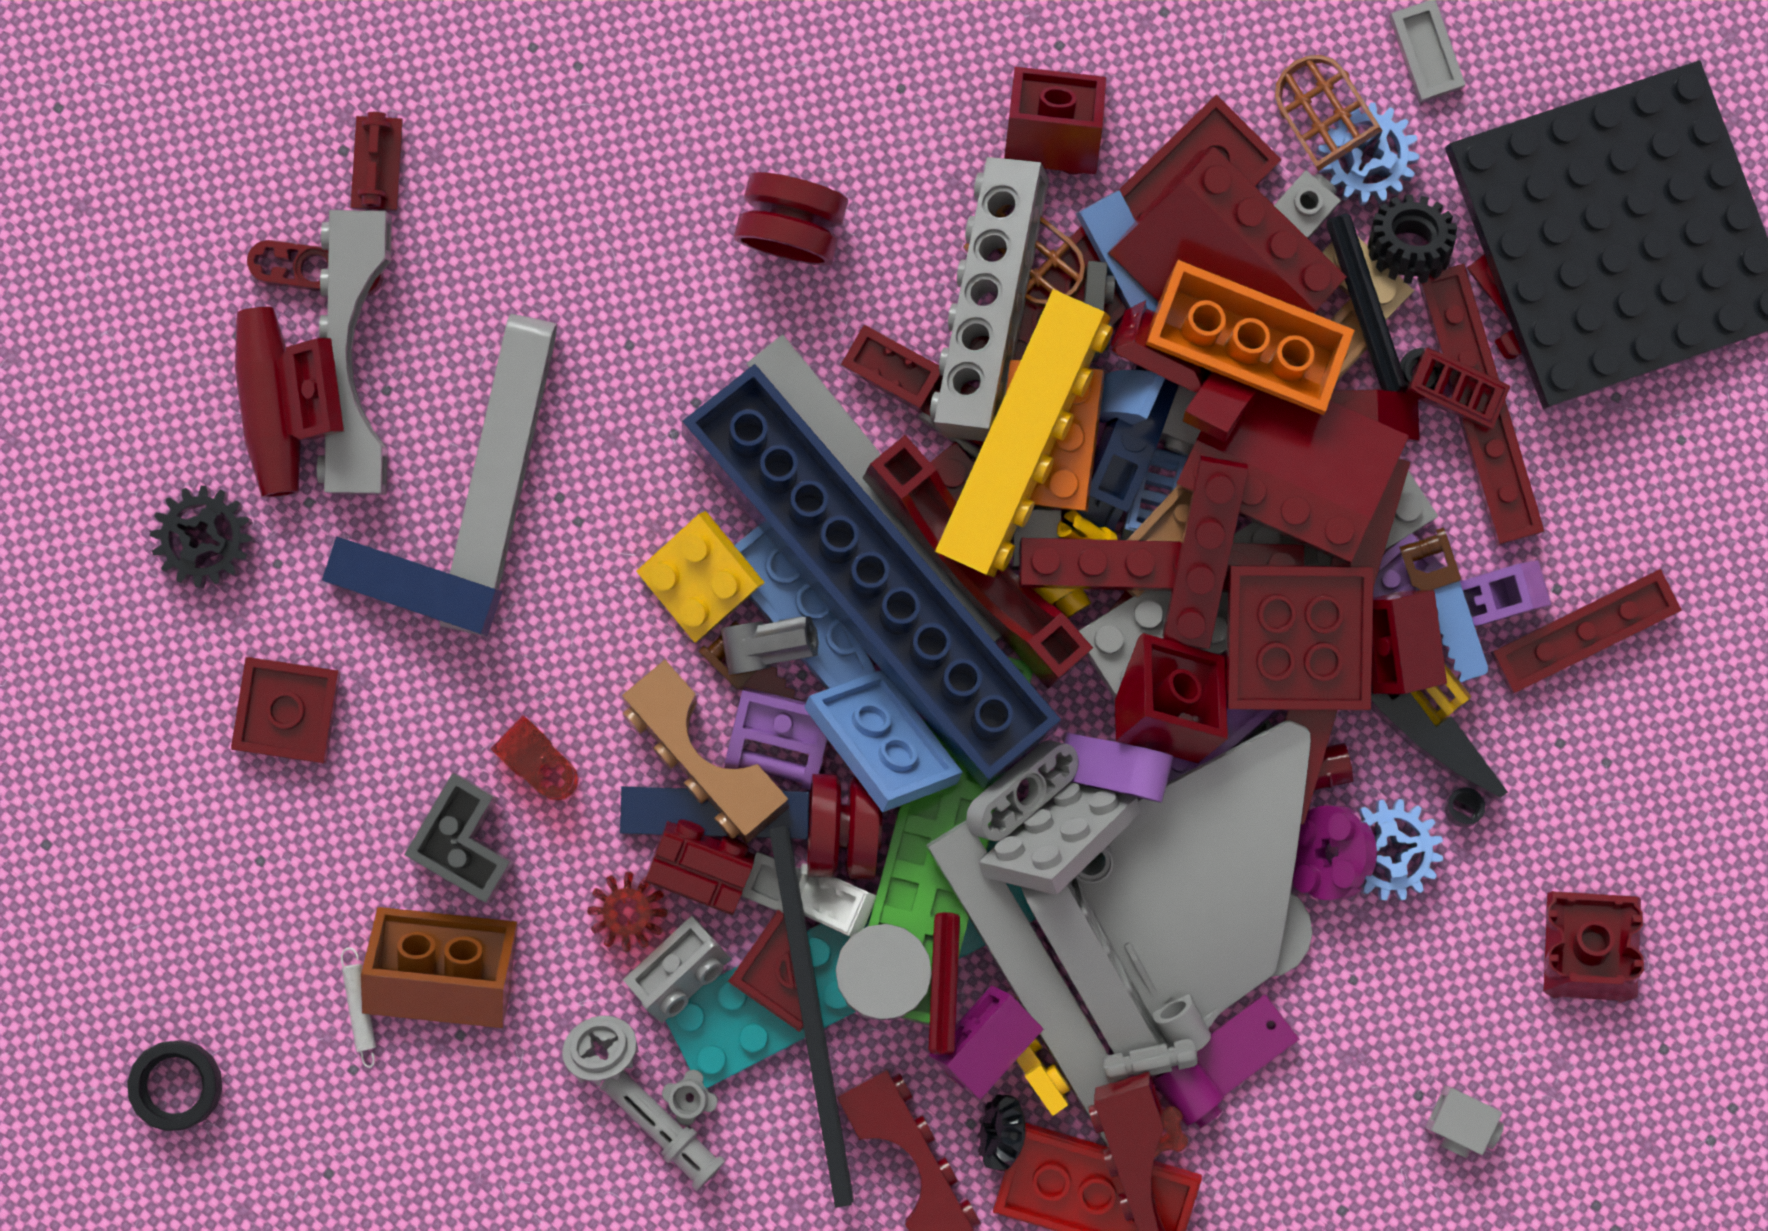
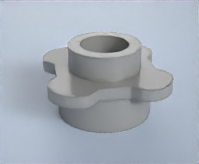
M697 1070L687 1071L684 1079L676 1084L668 1083L662 1091L663 1099L669 1103L670 1109L676 1115V1120L682 1125H691L695 1121L696 1116L704 1111L712 1112L718 1104L716 1094L706 1089L703 1084V1075ZM687 1093H691L694 1095V1100L692 1102L687 1101Z

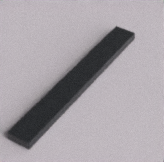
M786 826L769 829L834 1204L835 1208L852 1205L854 1196L790 830Z

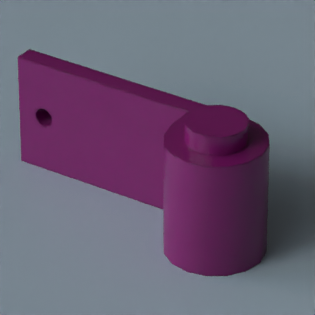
M1263 994L1211 1033L1209 1042L1197 1051L1198 1060L1196 1066L1180 1070L1178 1065L1171 1066V1072L1158 1074L1153 1078V1083L1186 1126L1195 1122L1199 1128H1202L1222 1112L1218 1104L1227 1093L1300 1040V1038L1269 997Z

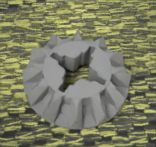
M597 1016L581 1022L568 1034L563 1045L562 1056L568 1072H571L580 1083L587 1080L593 1081L596 1085L600 1086L602 1080L613 1078L618 1081L620 1072L625 1068H633V1057L639 1050L635 1033L625 1021L613 1016ZM594 1041H597L599 1046L602 1045L605 1050L607 1049L608 1059H600L599 1056L595 1055Z

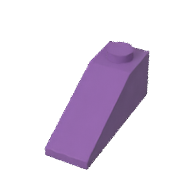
M1538 560L1519 563L1460 581L1475 627L1551 605Z

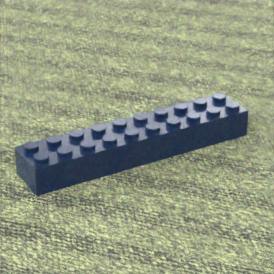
M756 364L752 365L682 421V437L984 790L1057 730L1061 722L1060 717Z

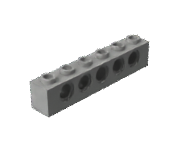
M987 157L984 173L978 172L976 176L974 197L978 200L975 216H969L966 224L965 237L966 242L969 244L966 260H960L957 270V285L961 287L958 304L953 303L949 310L948 329L952 331L949 348L944 347L940 355L939 372L943 376L940 392H934L930 406L931 419L934 420V423L945 437L985 441L1006 395L1010 360L1015 358L1026 302L1025 294L1027 293V285L1030 280V270L1033 266L1036 250L1035 244L1036 240H1038L1041 225L1040 217L1043 214L1049 178L1041 162ZM1003 205L1015 206L1010 215L1003 218L995 217L997 210ZM998 248L1007 249L1005 255L1000 260L994 262L986 261L988 255L993 250ZM988 292L998 293L993 303L986 306L978 305L979 299ZM979 336L989 337L988 343L979 350L969 349L971 342ZM968 381H981L979 388L974 393L969 395L960 394L961 388Z

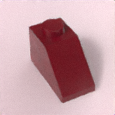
M1378 389L1333 391L1330 401L1409 435L1407 442L1420 441L1418 399L1403 392Z

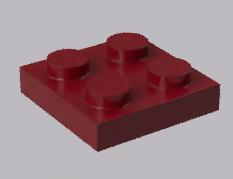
M245 657L231 750L326 764L341 671Z

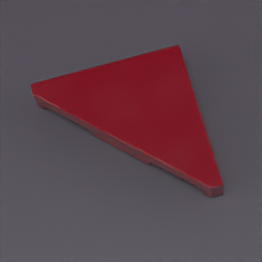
M778 909L728 982L800 1032L803 1028V1021L784 913Z

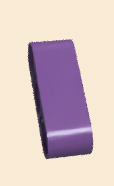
M1072 733L1066 734L1064 743L1071 745L1076 750L1079 760L1077 773L1071 782L1162 803L1174 756L1143 747Z

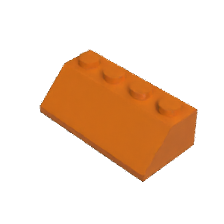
M1178 260L1165 284L1151 322L1146 345L1324 415L1355 330Z

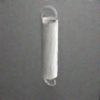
M348 947L342 951L341 963L343 967L342 975H344L343 982H345L347 994L346 998L349 1005L348 1010H350L349 1014L353 1029L352 1033H354L353 1038L355 1040L356 1052H361L363 1064L367 1068H371L374 1065V1054L371 1053L373 1058L372 1064L367 1066L362 1053L364 1050L376 1048L371 1015L362 1014V964L344 966L343 954L347 950L354 951L358 960V954L355 949Z

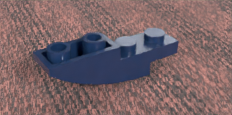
M1135 363L1131 369L1149 371ZM1166 378L1164 379L1146 420L1131 425L1116 417L1106 422L1107 426L1100 439V446L1094 458L1088 512L1077 511L1082 517L1097 527H1107L1114 532L1123 511L1128 513L1161 437L1178 384ZM1065 518L1063 522L1075 529L1073 523Z

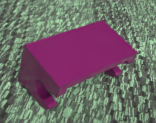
M991 985L956 1024L954 1052L950 1055L930 1053L928 1056L961 1088L965 1087L971 1094L981 1100L1044 1029L1011 994Z

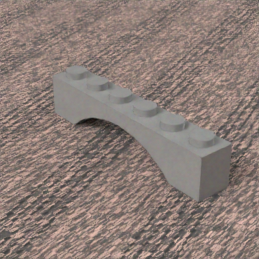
M329 210V222H322L321 247L322 250H329L328 269H321L320 292L322 297H328L327 315L320 316L319 337L331 338L344 427L343 432L325 436V456L319 455L317 459V481L320 484H324V492L330 494L387 495L388 448L373 430L361 407L354 382L352 360L355 327L363 303L375 279L391 263L392 216L386 211Z

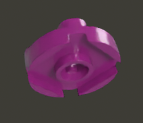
M1335 805L1318 806L1308 811L1304 825L1301 824L1292 880L1293 885L1298 891L1308 893L1320 900H1344L1355 896L1363 889L1358 887L1364 882L1366 876L1372 875L1375 869L1377 847L1373 831L1367 822H1361L1353 814L1356 813L1355 811L1345 806ZM1329 842L1332 847L1338 848V856L1332 858V865L1328 862L1325 853Z

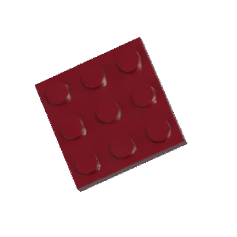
M1228 565L1227 709L1371 710L1374 567Z

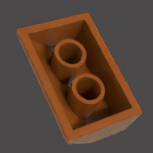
M377 907L361 972L362 1014L503 1028L511 989L517 921Z

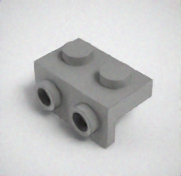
M691 916L632 970L623 981L641 1000L642 1006L663 1023L669 1017L679 1014L688 1004V999L703 985L716 980L722 973L723 966L731 958L700 922Z

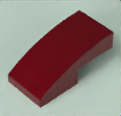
M1212 372L1186 408L1183 422L1225 443L1241 417L1245 419L1262 391Z

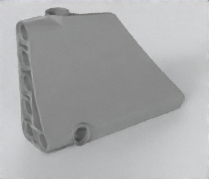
M1291 720L1283 721L1167 782L1162 803L1137 798L1142 813L1059 894L1054 895L1021 887L1034 916L1114 1054L1122 1053L1123 1057L1130 1056L1129 1051L1161 1044H1167V1048L1174 1047L1173 1042L1191 1039L1195 1045L1196 1052L1209 1042L1211 1033L1208 1029L1217 1016L1275 973L1289 905L1311 743L1310 732L1305 726Z

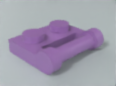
M744 687L724 768L739 769V767L745 768L758 764L766 774L802 783L801 788L810 790L812 774H820L828 739L805 710L806 702ZM749 739L809 754L807 765L744 750L745 741Z

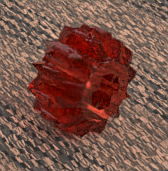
M625 872L624 888L621 889L617 879L610 875L606 878V881L613 892L609 895L599 888H595L592 892L597 899L605 902L603 907L591 906L587 910L589 915H603L604 921L598 922L591 927L593 933L602 932L608 927L611 929L605 938V946L611 947L616 942L618 936L622 935V951L630 952L632 949V935L636 936L642 948H647L650 946V942L644 933L646 928L656 935L663 933L664 929L660 925L651 922L652 916L661 918L668 916V909H653L652 903L664 898L665 894L662 890H658L647 897L645 892L651 884L644 882L646 876L641 880L638 888L634 889V873ZM629 898L637 902L635 911L640 914V917L636 923L633 920H628L627 926L619 921L621 912L616 908L621 900L624 904H628Z

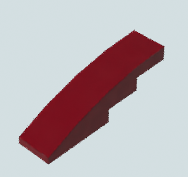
M863 325L841 363L842 367L913 410L930 416L934 392H940L943 379L939 372V365L866 325ZM965 383L961 388L960 394H972L977 388ZM965 439L979 448H982L984 441Z

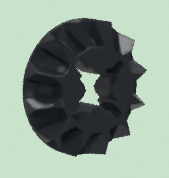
M996 1094L992 1102H987L985 1116L979 1119L981 1129L977 1135L980 1138L978 1152L983 1157L985 1167L1005 1171L1013 1165L1022 1150L1026 1126L1019 1101L1012 1095Z

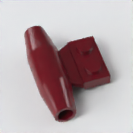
M273 307L243 309L237 311L235 375L247 452L262 497H280L299 493L301 440H313L344 431L331 338H315L286 347Z

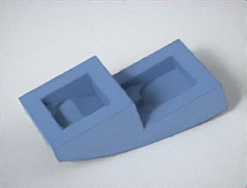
M1117 370L1106 373L1099 422L1105 423L1117 417L1131 425H1135L1146 420L1165 378L1153 372L1142 370Z

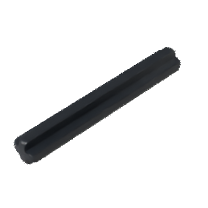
M1349 214L1330 218L1326 225L1341 270L1347 276L1345 282L1381 390L1400 391L1406 387V380L1352 218Z

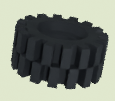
M1405 195L1403 203L1400 202L1398 197L1390 199L1389 206L1383 203L1379 207V211L1375 214L1367 249H1370L1369 257L1371 262L1378 260L1376 268L1381 273L1388 268L1390 269L1389 278L1396 280L1398 274L1404 275L1403 283L1412 284L1414 276L1418 277L1419 283L1428 282L1429 274L1436 279L1441 275L1442 269H1447L1457 238L1456 223H1451L1453 216L1449 211L1441 214L1443 205L1436 201L1431 207L1427 205L1428 197L1421 196L1420 202H1414L1413 195ZM1400 233L1417 234L1423 237L1429 244L1422 246L1410 245L1401 241L1396 235Z

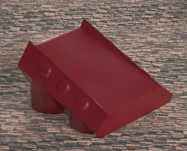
M1146 300L1125 310L1123 319L1110 343L1113 347L1112 351L1116 355L1192 392H1198L1203 385L1205 368L1146 345L1151 322L1155 314L1154 311L1147 309Z
M1556 891L1547 893L1543 992L1554 999L1558 997L1617 1000L1621 1003L1638 998V979L1644 971V957L1639 951L1640 930L1643 926L1641 898L1637 896Z

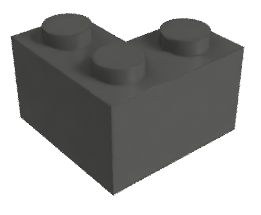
M456 773L451 774L404 854L485 903H492L515 864L511 859L475 839L499 798Z

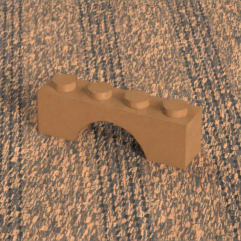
M665 659L622 695L624 705L627 708L622 714L628 723L639 734H642L645 730L648 731L658 743L653 747L658 757L669 769L677 765L688 777L683 783L687 790L700 804L708 800L719 812L714 817L715 821L731 839L739 835L746 844L749 843L789 808V799L758 764L741 769H726L707 762L696 752L688 736L689 722L698 704L696 694Z

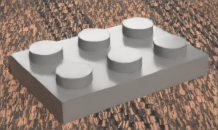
M1069 782L1006 838L998 841L995 847L979 861L983 877L1054 895L1059 894L1142 813L1137 797Z

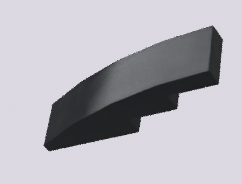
M1371 681V709L1413 749L1449 775L1493 799L1501 798L1508 793L1452 716L1444 718L1435 726L1411 693L1398 694L1392 699L1388 694H1373Z

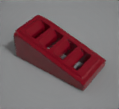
M1426 347L1421 354L1405 394L1492 430L1511 386ZM1433 367L1442 369L1434 390L1426 387ZM1454 374L1459 376L1451 398L1443 395L1450 375ZM1471 381L1476 386L1466 406L1459 403L1467 382ZM1488 388L1494 392L1483 414L1476 411L1484 389Z

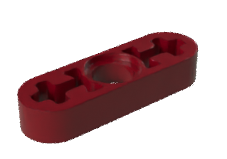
M263 240L256 243L250 249L247 256V266L250 273L262 283L320 291V281L313 282L304 277L303 265L307 259L313 256L323 257L328 263L329 250H322V247ZM274 250V256L277 259L292 262L290 253H298L293 263L295 278H287L290 270L283 267H273L271 274H265V269L257 263L258 259L266 258L268 251ZM380 273L368 291V296L376 293L381 287L384 277L383 273Z

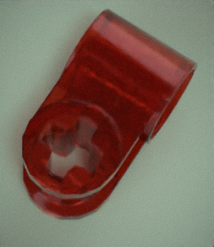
M524 715L490 748L519 777L522 776L537 792L551 800L567 799L577 789L579 781L577 770ZM550 768L555 771H560L562 768L565 769L561 775L565 783L561 788L554 785L546 788L549 782L546 772Z

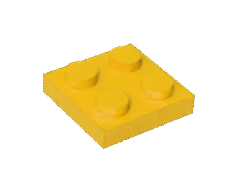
M706 511L693 518L636 570L638 575L694 643L703 639L765 583Z

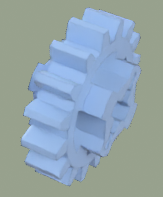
M1372 102L1368 108L1383 131L1343 156L1349 168L1348 175L1341 168L1338 159L1319 171L1321 174L1331 173L1333 177L1330 182L1335 188L1339 185L1344 188L1342 200L1347 201L1352 193L1358 194L1360 206L1366 205L1370 195H1374L1377 202L1383 204L1387 200L1386 190L1388 189L1391 193L1398 196L1403 190L1402 184L1398 179L1411 181L1415 173L1407 165L1415 164L1419 160V154L1408 149L1418 140L1417 136H1405L1403 133L1409 123L1408 120L1403 119L1395 123L1391 120L1394 113L1393 108L1389 107L1383 115L1377 114L1376 103ZM1359 108L1350 113L1352 115L1350 120L1355 127L1362 125L1374 126L1367 114H1361ZM1342 119L1334 123V126L1337 128L1336 130L1329 128L1330 130L1327 131L1337 148L1354 139L1350 132H1347L1349 130ZM1388 134L1397 147L1398 155L1390 151L1386 139ZM1375 138L1377 141L1373 147L1375 149L1373 152L1374 158L1369 163H1366L1362 171H1360L1362 151ZM1327 144L1319 145L1316 150V154L1321 157L1331 153ZM1376 174L1384 178L1388 176L1387 179L1378 183H1363L1366 177Z
M1383 799L1376 801V813H1372L1366 807L1359 809L1360 816L1363 819L1362 822H1367L1369 827L1374 823L1376 824L1374 827L1377 851L1387 845V837L1389 836L1392 843H1400L1401 845L1411 844L1410 848L1403 849L1402 852L1395 855V863H1392L1391 858L1388 856L1382 857V855H1377L1376 865L1384 869L1388 882L1378 879L1374 875L1366 876L1362 885L1363 889H1361L1362 893L1368 894L1376 887L1379 888V900L1386 901L1390 895V890L1395 891L1398 900H1405L1407 898V887L1410 886L1416 893H1421L1424 891L1420 879L1425 877L1433 880L1437 877L1436 873L1429 866L1431 862L1443 861L1442 855L1433 852V846L1441 843L1443 839L1442 836H1430L1428 832L1436 823L1434 819H1428L1423 822L1418 819L1422 809L1420 806H1414L1407 813L1404 811V800L1396 799L1392 810H1388L1387 804ZM1394 818L1409 824L1418 835L1409 837L1399 831ZM1422 852L1419 865L1407 877V864L1415 853Z

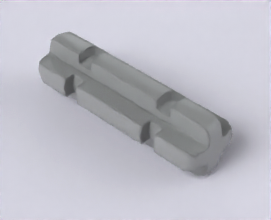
M1191 1039L1173 1042L1174 1047L1167 1048V1044L1132 1050L1129 1051L1130 1056L1123 1057L1122 1053L1108 1055L1103 1060L1106 1078L1109 1083L1126 1079L1128 1075L1136 1076L1149 1071L1151 1076L1171 1072V1066L1178 1065L1179 1070L1194 1067L1197 1065L1198 1060L1195 1045Z

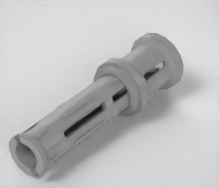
M624 1070L620 1072L618 1081L609 1078L600 1086L602 1091H605L634 1122L664 1149L661 1152L664 1156L663 1159L667 1163L674 1162L693 1181L692 1187L696 1191L702 1188L726 1162L722 1156L715 1157L696 1138L697 1132L693 1128L690 1129L686 1126L683 1129Z

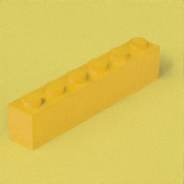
M1052 290L935 552L991 577H995L998 569L1004 571L1007 568L1015 550V545L1010 543L1017 526L1023 528L1032 514L1035 502L1029 499L1037 482L1044 484L1052 469L1054 458L1049 455L1056 439L1064 440L1073 422L1074 414L1069 413L1076 395L1083 397L1090 385L1093 371L1088 368L1096 351L1103 353L1111 338L1113 327L1108 325L1111 317L1106 312L1059 291Z

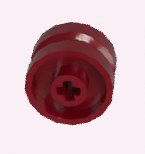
M768 172L750 173L744 198L757 210L739 214L734 240L756 251L775 257L811 265H832L838 239L826 228L843 224L848 198L835 190L807 180Z
M812 774L808 822L807 876L832 878L837 871L839 849H845V870L851 879H875L877 851L881 848L882 811L855 775L849 782L847 804H841V782L837 775Z

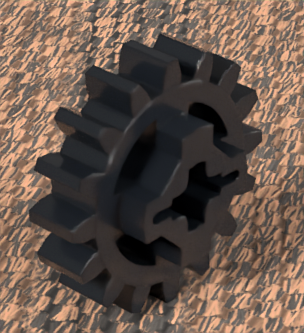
M202 485L197 497L188 488L182 489L183 501L180 503L168 497L165 501L170 508L169 513L166 515L156 512L154 515L159 522L163 523L162 528L150 531L151 537L161 540V545L152 550L153 555L156 557H167L161 569L166 573H171L178 569L176 581L185 584L193 576L194 585L197 588H204L208 577H210L215 585H223L222 573L225 571L237 577L239 571L234 565L238 559L249 562L251 558L242 551L243 545L255 543V538L244 534L243 529L253 524L252 519L249 517L238 518L237 516L241 512L243 505L239 501H234L227 506V492L220 489L215 497L211 498L210 488ZM205 507L202 508L197 516L186 520L181 518L182 515L191 509ZM224 515L229 520L232 528V542L226 539L222 528L225 521ZM186 528L193 531L199 530L204 532L206 530L212 536V539L219 542L220 545L215 546L211 543L199 544L193 538V535L185 530ZM173 533L179 535L183 547L179 555L181 558L178 557L173 546ZM219 554L224 556L221 561L212 566L199 568L203 566L207 558Z

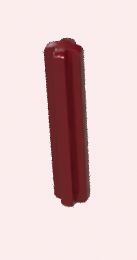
M951 912L936 913L934 918L928 1050L935 1055H950L955 1050L960 916Z

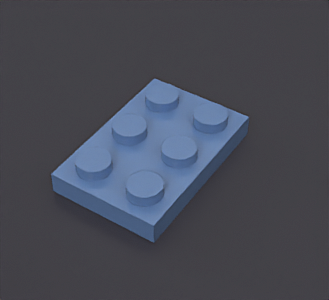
M882 670L815 693L807 699L804 706L805 710L882 812L958 783L963 773L916 710Z

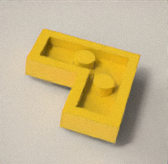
M1035 1038L1016 1061L1024 1071L1030 1085L1051 1115L1054 1116L1068 1106V1099L1065 1094L1070 1091V1086L1054 1063L1048 1068L1045 1067L1036 1054L1043 1047L1038 1039Z

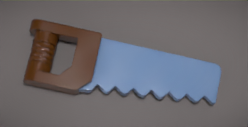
M1442 527L1436 529V535L1400 546L1399 549L1411 585L1416 590L1435 591L1440 634H1443L1442 645L1449 647L1447 656L1455 660L1453 669L1461 672L1459 681L1463 682L1485 675L1488 672V665L1460 584L1461 576L1446 531ZM1442 552L1447 563V567L1429 573L1416 569L1414 565L1415 561Z

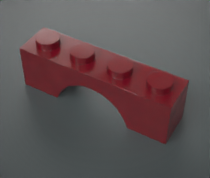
M885 1069L837 1095V1099L859 1140L876 1138L893 1142L909 1153L916 1163L921 1177V1191L915 1208L905 1220L908 1231H975L974 1228L980 1225L981 1222L968 1199L961 1203L957 1199L951 1186L959 1181L946 1157L938 1161L936 1160L928 1145L936 1139L924 1116L921 1115L914 1119L906 1102L913 1099V1096L900 1073L892 1077L888 1069Z

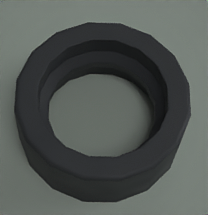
M185 1040L161 1042L145 1050L133 1063L127 1080L128 1099L136 1115L149 1126L164 1131L185 1130L206 1120L217 1107L222 1092L221 1071L214 1057L200 1045ZM179 1057L188 1060L197 1067L202 1077L203 1089L199 1100L191 1109L183 1113L171 1114L160 1110L153 1104L148 1094L147 1081L150 1072L159 1062L167 1058Z

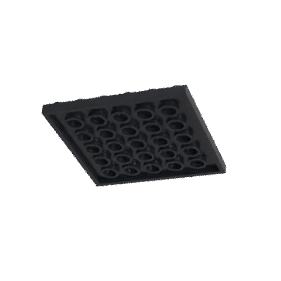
M1700 60L1449 143L1445 147L1543 410L1768 332V236Z

